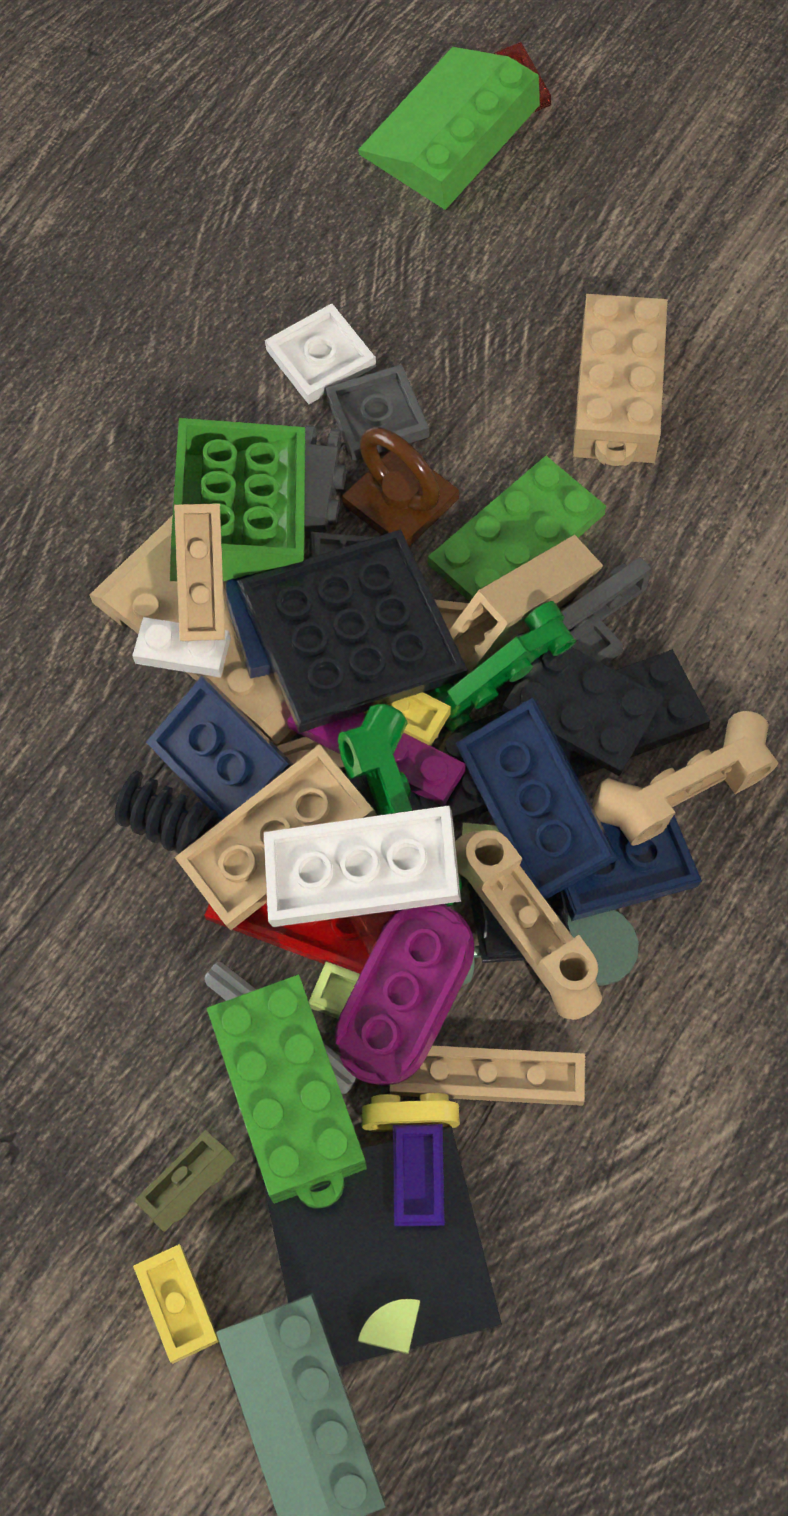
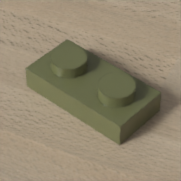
M205 1130L134 1201L165 1232L174 1222L181 1220L187 1214L190 1206L210 1186L215 1185L223 1178L226 1170L236 1159L218 1140Z

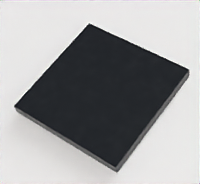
M401 529L304 559L303 562L275 568L238 580V589L299 733L368 711L371 706L389 704L461 680L467 676L468 669Z
M452 1126L442 1129L445 1226H394L393 1141L361 1148L367 1169L344 1177L342 1195L338 1201L328 1207H308L300 1200L298 1195L274 1204L269 1197L263 1179L288 1303L313 1293L339 1368L399 1353L358 1341L361 1330L369 1317L380 1307L396 1300H420L410 1350L502 1326ZM331 1183L312 1189L311 1192L322 1191L328 1188Z

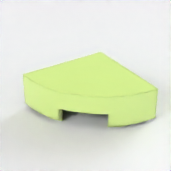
M401 1299L380 1307L366 1321L358 1341L409 1354L420 1300Z

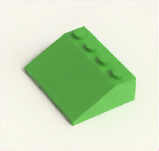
M452 47L358 149L359 155L446 210L539 107V75L509 56Z
M179 418L171 534L170 581L177 582L174 505L220 504L223 581L304 561L305 427Z

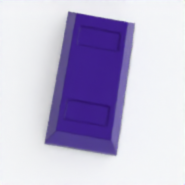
M442 1124L393 1125L394 1226H445Z

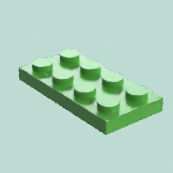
M545 456L428 556V565L470 602L478 590L571 536L576 535L579 538L605 515L606 505L550 458Z

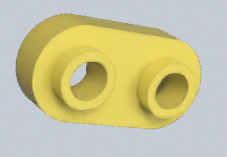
M445 1093L420 1095V1101L400 1102V1096L376 1095L371 1097V1104L362 1107V1128L369 1131H393V1125L442 1124V1129L451 1126L455 1128L460 1125L459 1104L449 1101V1095Z

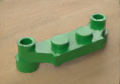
M554 601L542 604L526 617L524 622L531 632L512 639L456 685L449 683L436 688L428 694L451 706V714L444 724L448 731L454 732L459 727L472 723L473 720L469 714L473 708L479 709L488 705L497 698L499 694L497 689L509 680L514 682L527 675L533 668L531 663L547 651H550L553 656H558L574 645L576 640L563 623L565 617Z

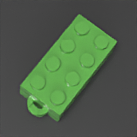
M296 975L207 1007L269 1197L275 1204L298 1195L304 1204L312 1208H324L335 1203L342 1195L344 1177L366 1170L367 1167L300 976ZM331 1183L328 1188L322 1191L311 1192L312 1189Z

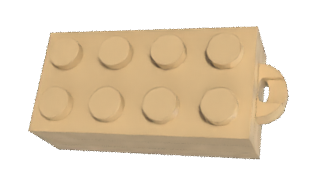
M586 294L573 457L598 459L603 465L606 463L612 466H627L631 462L655 463L661 433L668 299Z

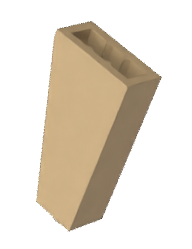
M576 535L571 536L478 590L449 630L469 674L516 636L527 633L529 628L524 621L533 610L550 601H554L558 608H561L583 591L603 567L601 562Z

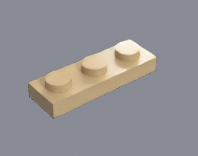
M220 504L174 505L180 641L225 640Z

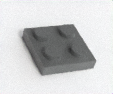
M402 364L325 387L327 400L337 425L341 430V435L352 461L363 458L360 449L361 437L364 432L371 428L378 427L390 430L408 443L429 437V426ZM377 445L379 453L388 450L383 446Z

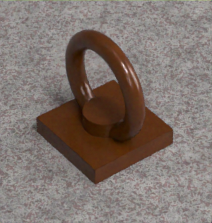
M377 427L364 432L360 441L362 457L369 471L342 495L343 505L381 535L401 529L410 547L459 499V489L432 470L420 453L405 439L390 430ZM377 445L383 446L390 451L381 458Z

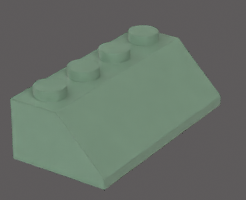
M313 1293L216 1331L277 1515L366 1516L385 1508V1498Z

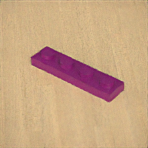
M362 712L302 733L298 732L292 715L288 718L287 723L289 729L340 754L338 745L340 732L361 727L366 713ZM403 733L393 754L399 772H403L407 777L410 791L441 806H444L465 773V763Z

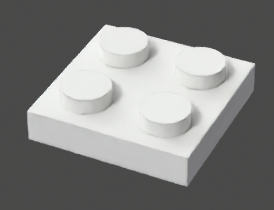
M333 304L324 307L265 340L267 352L308 404L325 396V387L355 379L376 367V357Z

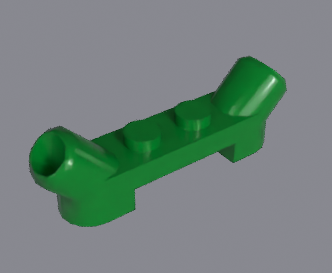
M387 704L371 706L361 727L340 732L338 736L339 751L348 779L366 775L379 816L412 811L408 799L411 794L409 782L405 774L401 771L399 772L393 755L408 722L401 711ZM458 874V877H459V887H460V890H461L462 882H461L460 875ZM446 903L445 905L450 907L453 903Z

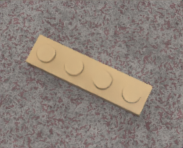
M432 1046L423 1064L412 1076L400 1083L390 1084V1094L420 1097V1095L427 1093H445L449 1095V1099L583 1106L585 1102V1053Z

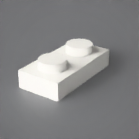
M143 617L132 656L135 664L221 678L231 640L228 630H225V640L180 641L179 623Z

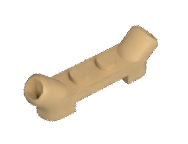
M741 711L734 714L728 720L723 748L713 753L709 749L698 753L688 761L686 767L676 772L673 768L661 772L651 781V785L645 788L610 778L605 779L599 784L592 804L600 822L620 827L630 844L635 846L664 832L675 814L672 807L725 780L734 794H737L759 782L778 765V761L765 745L769 726L767 720L760 714L752 711Z
M494 830L471 831L459 837L455 841L458 874L468 879L548 989L558 1015L566 1019L577 1020L591 1014L602 1001V994L596 981L598 962L580 935L573 938L521 868L522 857L502 833Z

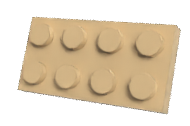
M319 744L174 858L224 924L232 930L267 902L264 832L377 815L370 804Z

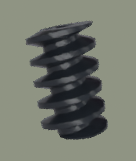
M137 770L124 783L116 802L115 820L118 825L123 827L130 826L133 833L138 835L146 833L149 841L153 843L161 841L164 849L168 851L177 849L178 854L213 828L217 822L218 814L216 810H212L205 819L202 818L204 804L201 802H197L189 811L186 810L189 798L185 794H181L174 803L171 802L173 788L170 786H166L157 795L158 780L150 778L142 787L143 773Z

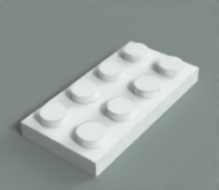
M450 806L264 832L268 921L272 927L461 902L453 817Z

